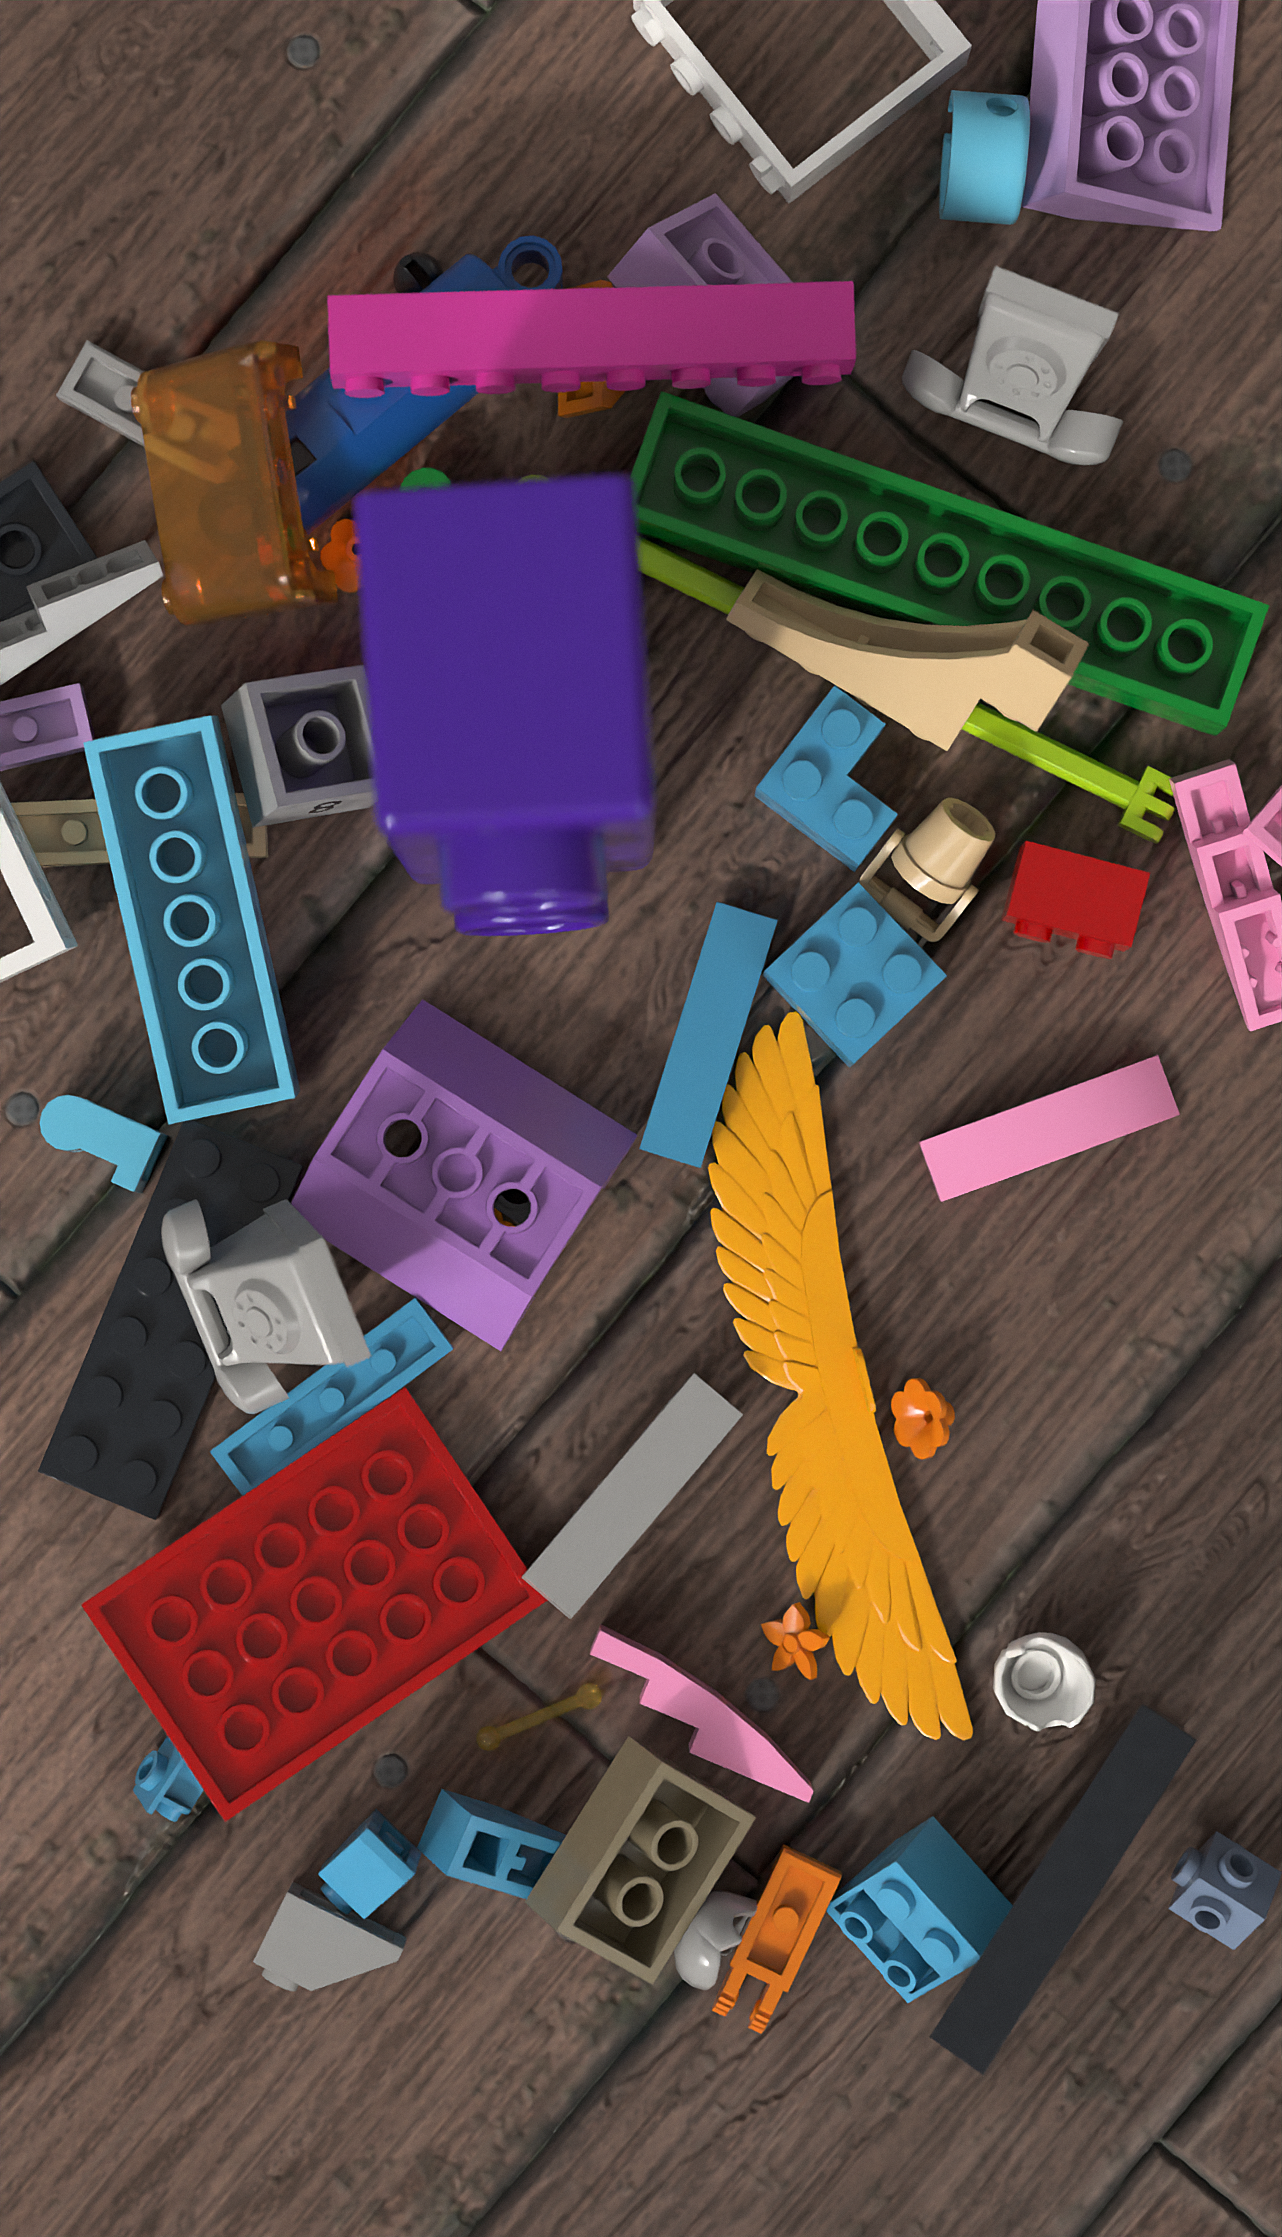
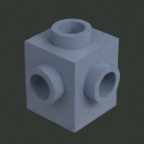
M1216 1831L1199 1850L1190 1846L1178 1860L1171 1875V1880L1178 1883L1168 1909L1192 1923L1200 1931L1209 1934L1235 1950L1266 1919L1282 1872Z

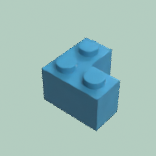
M834 685L756 787L754 796L855 872L894 822L898 814L849 777L881 735L886 724Z

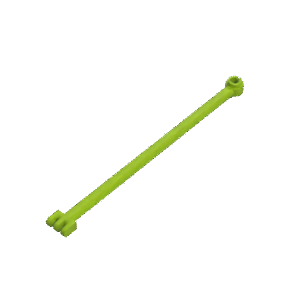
M529 475L521 478L519 481L547 478L541 475ZM638 536L640 572L729 615L744 587ZM977 703L962 727V730L1123 808L1124 812L1117 826L1150 842L1158 844L1164 831L1158 826L1143 820L1145 812L1166 821H1170L1174 813V807L1153 797L1157 789L1174 797L1169 778L1172 777L1152 767L1147 766L1143 770L1139 781L1038 731L1036 732L1017 721L1011 720L981 703Z

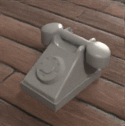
M995 266L977 315L980 319L964 381L929 356L917 350H912L902 375V384L916 401L936 413L961 420L1048 454L1062 462L1075 465L1100 464L1110 457L1123 421L1107 415L1066 410L1091 363L1096 360L1109 340L1119 314ZM979 399L990 400L995 403L1006 406L1008 408H1011L1013 410L1029 415L1032 418H1034L1036 422L1016 415L1014 413L1008 412L991 404L980 401Z
M197 1199L171 1209L165 1214L161 1229L162 1244L167 1261L175 1274L208 1353L217 1381L225 1395L235 1406L246 1413L255 1414L289 1399V1396L266 1363L335 1365L343 1362L346 1367H349L371 1357L324 1238L287 1199L264 1208L265 1215L211 1248L209 1247L203 1214ZM212 1295H213V1297L215 1298V1300H216V1302H217V1305H218V1307H219V1310H220V1312H221V1314H222V1317H223V1319H224V1322H225V1324H226V1326H227V1331H226V1329H225V1327H224V1324H223L222 1319H221V1317H220V1314H219V1312H218V1310H217V1307H216V1305H215V1302H214V1300H213V1298H212Z

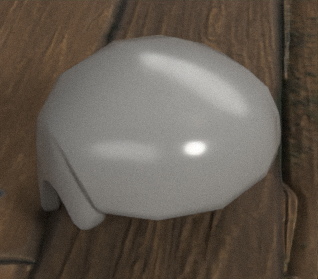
M711 1890L674 1950L676 1969L683 1980L692 1987L709 1990L716 1983L721 1956L730 1954L734 1946L739 1945L742 1941L740 1933L747 1918L754 1916L757 1911L756 1900L727 1891Z

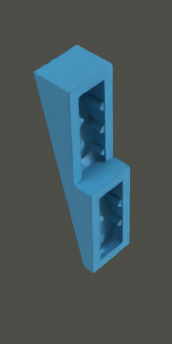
M718 901L716 902L639 1149L701 1168L778 920Z

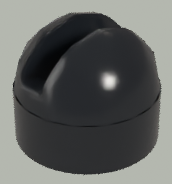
M413 252L403 257L396 265L393 274L397 294L420 293L423 290L407 270L409 266L416 264L432 283L443 274L440 263L433 256L421 252Z

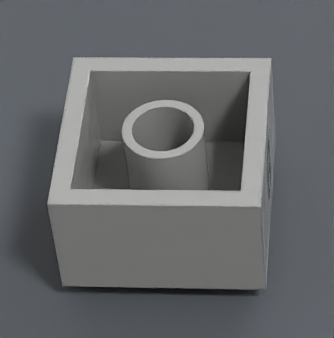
M364 665L247 682L221 705L253 828L369 808L374 804L366 671Z

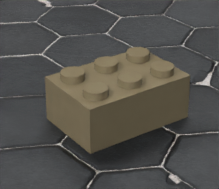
M628 1736L525 1903L555 1931L653 1985L756 1817L723 1791Z

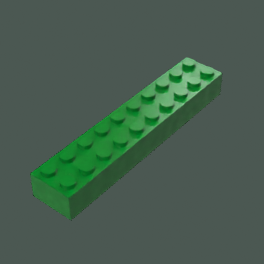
M663 391L660 392L630 476L634 480L637 530L640 534L751 573H755L758 569L793 588L879 618L924 625L974 626L1026 620L1034 610L1089 643L1068 685L1213 736H1217L1228 725L1269 605Z

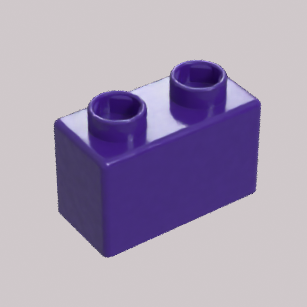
M614 474L374 490L359 493L355 498V517L374 808L378 827L414 881L420 884L440 883L442 908L447 912L454 913V927L460 934L469 936L535 935L584 930L607 923L609 920L606 872L643 869L650 863L654 851L656 796L634 480L628 475Z

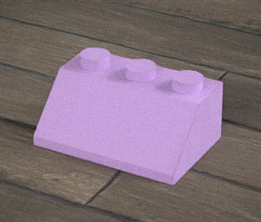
M716 193L647 228L607 276L616 288L793 283ZM776 376V383L762 387L740 386L737 384V378H711V384L703 388L710 401L721 408L725 414L739 417L764 402L793 376Z

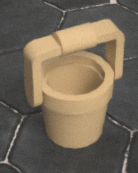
M956 798L944 799L912 833L905 835V832L897 828L860 878L862 887L895 921L907 930L912 928L923 938L933 942L939 941L946 934L979 891L974 885L971 884L970 886L971 877L995 839L993 826L986 817L971 805ZM891 853V858L897 871L917 891L940 903L954 904L957 902L940 925L924 914L922 908L894 887H889L875 876Z

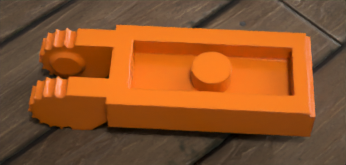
M783 1844L756 1901L757 1911L754 1916L748 1918L741 1933L742 1941L739 1945L735 1946L729 1959L731 1967L722 1982L712 2006V2011L725 2017L728 2011L733 2009L740 1993L739 1989L746 1974H749L767 1983L760 1998L756 2000L752 2007L748 2028L760 2034L764 2032L783 1991L788 1993L841 1880V1871Z

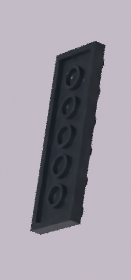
M183 1121L38 1472L153 1520L159 1519L217 1379L178 1281L167 1261L162 1244L161 1229L163 1217L169 1210L197 1199L203 1214L209 1247L211 1248L265 1215L264 1208L285 1199L290 1202L305 1167L304 1165L197 1121ZM212 1295V1298H213V1300H214V1302H215V1305H216V1307H217V1310H218V1312H219V1314H220V1317H221V1319H222V1322H223V1324H224V1327H225V1329H226V1331H227V1326H226V1324H225V1322H224V1319H223L222 1314H221V1312H220V1310H219V1307H218V1305H217V1302H216L215 1298H214L213 1295Z

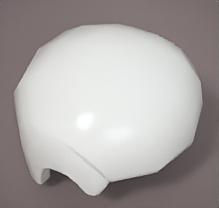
M1045 1632L1025 1635L1010 1642L1008 1647L1001 1651L994 1664L993 1689L1006 1715L1025 1726L1028 1725L1035 1731L1059 1725H1065L1069 1728L1074 1727L1080 1723L1094 1704L1096 1678L1083 1651L1066 1637Z

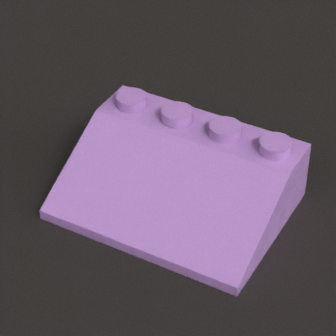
M1038 0L1029 105V151L1022 207L1078 220L1203 231L1220 230L1222 225L1239 0Z

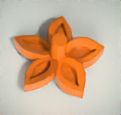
M800 1602L793 1604L786 1611L783 1619L762 1623L761 1627L766 1638L772 1644L779 1646L773 1657L771 1671L786 1669L795 1662L800 1672L809 1680L817 1678V1663L812 1651L825 1647L830 1636L818 1629H809L811 1625L810 1617Z

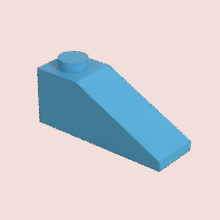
M441 1789L417 1849L447 1876L527 1899L566 1835L496 1805Z

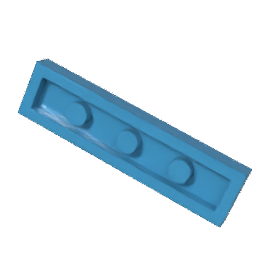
M418 1298L411 1300L363 1336L371 1357L349 1367H346L343 1362L335 1365H324L288 1392L289 1399L267 1408L209 1451L242 1496L385 1401L454 1349Z

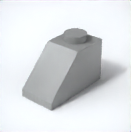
M292 1882L253 1963L264 1968L262 1976L283 1989L296 1991L300 1985L312 1991L397 1962L404 1949L407 1937L368 1918L363 1919L354 1911L347 1915L333 1905L328 1898Z

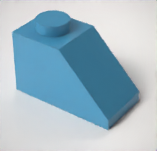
M375 1809L323 1863L318 1873L325 1881L321 1886V1890L330 1902L343 1913L348 1915L354 1909L365 1919L415 1874L422 1853Z

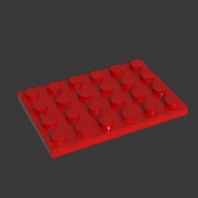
M404 1387L82 1603L81 1606L226 1822L548 1600L521 1578L528 1569L407 1388Z

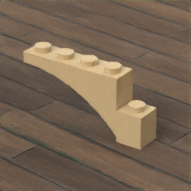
M758 569L736 600L726 619L744 630L751 638L766 643L798 662L808 672L830 681L853 695L860 703L877 709L910 729L917 737L930 741L945 751H948L980 699L997 708L1005 717L1019 721L1037 732L1070 681L1089 645L1088 642L1034 610L1028 619L1009 623L974 626L917 624L879 618L836 606L796 590Z

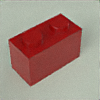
M1025 841L1019 848L1001 920L1014 923L1013 934L1050 943L1052 934L1077 940L1076 951L1100 958L1112 959L1114 950L1124 952L1132 947L1150 873Z

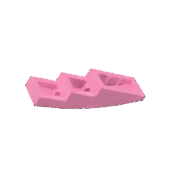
M1228 759L1169 778L1207 911L1247 1029L1253 1031L1281 1022L1282 901L1280 894L1273 889L1264 851L1243 833L1251 821L1236 764Z
M600 1625L591 1646L590 1655L647 1678L640 1694V1704L696 1727L689 1742V1753L809 1803L814 1792L811 1781L759 1726L715 1689L662 1654L608 1627Z

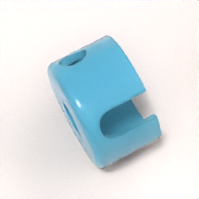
M951 90L948 112H953L952 134L944 133L939 191L940 219L1014 224L1020 214L1027 172L1030 136L1029 101L1025 96Z

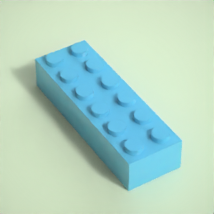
M210 715L83 742L168 1125L295 1098L300 1092L299 1081L218 716Z

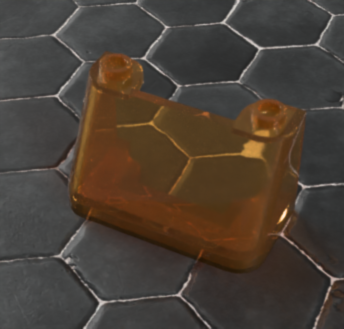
M264 340L238 344L145 371L140 374L137 386L133 387L131 391L132 410L136 420L142 426L166 576L162 582V599L168 613L175 615L179 622L185 626H201L339 602L334 570L318 571L308 554L309 552L319 551L317 538L304 536L285 411L296 409L295 396L284 395L287 382L303 378L299 346Z

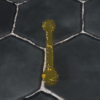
M584 1683L578 1688L574 1696L498 1728L484 1726L477 1733V1744L485 1751H492L500 1745L502 1739L578 1707L589 1710L594 1709L602 1700L601 1690L594 1683Z

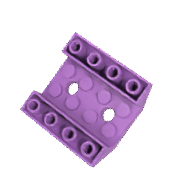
M422 999L378 1055L314 1156L291 1204L326 1241L491 1346L502 1351L536 1298L534 1295L601 1189H605L638 1135ZM400 1120L414 1122L421 1132L422 1142L419 1149L408 1157L394 1156L388 1150L385 1142L389 1127ZM508 1189L523 1191L531 1203V1212L528 1219L516 1227H507L501 1224L494 1213V1204L497 1197Z

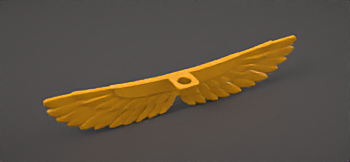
M789 1012L780 1024L777 1041L769 1025H764L755 1035L752 1046L753 1062L746 1052L739 1055L735 1068L736 1090L727 1084L722 1098V1112L725 1125L715 1121L712 1130V1144L718 1164L710 1163L708 1166L712 1188L722 1207V1211L717 1208H712L710 1211L712 1229L717 1240L724 1246L716 1248L717 1259L723 1273L733 1282L725 1283L723 1291L734 1309L747 1319L734 1318L733 1324L740 1340L753 1350L745 1351L743 1356L751 1369L771 1383L799 1393L798 1397L780 1414L767 1438V1454L773 1456L777 1453L771 1467L772 1488L778 1490L785 1484L779 1500L778 1521L782 1526L790 1523L786 1535V1548L789 1559L792 1562L798 1560L796 1579L804 1599L810 1598L814 1592L815 1620L818 1630L828 1636L832 1635L835 1658L843 1674L849 1676L854 1668H856L859 1684L870 1703L876 1704L881 1694L888 1712L900 1725L907 1724L909 1711L914 1725L923 1735L934 1740L940 1739L941 1720L952 1735L961 1740H966L972 1737L973 1727L955 1666L957 1659L900 1505L874 1417V1412H876L875 1402L861 1348L858 1347L855 1338L839 1251L819 1086L815 1084L803 1019L798 1012Z

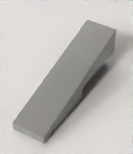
M143 540L26 586L35 609L0 622V685L163 577L159 562L147 542Z
M695 1373L691 1375L521 1578L571 1619L743 1414Z

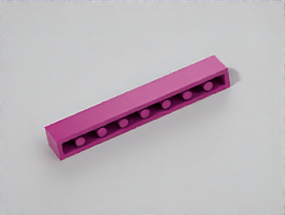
M853 281L328 295L330 376L333 389H345L347 396L355 398L382 396L385 393L384 387H411V393L414 395L438 396L449 393L450 386L476 385V391L479 393L504 394L515 391V384L541 383V389L547 392H571L581 388L580 382L606 381L607 388L611 390L627 391L644 388L646 380L672 379L673 387L682 389L707 387L711 384V378H737V384L740 386L762 387L776 383V376H802L804 384L828 385L840 382L841 375L851 374L856 361Z

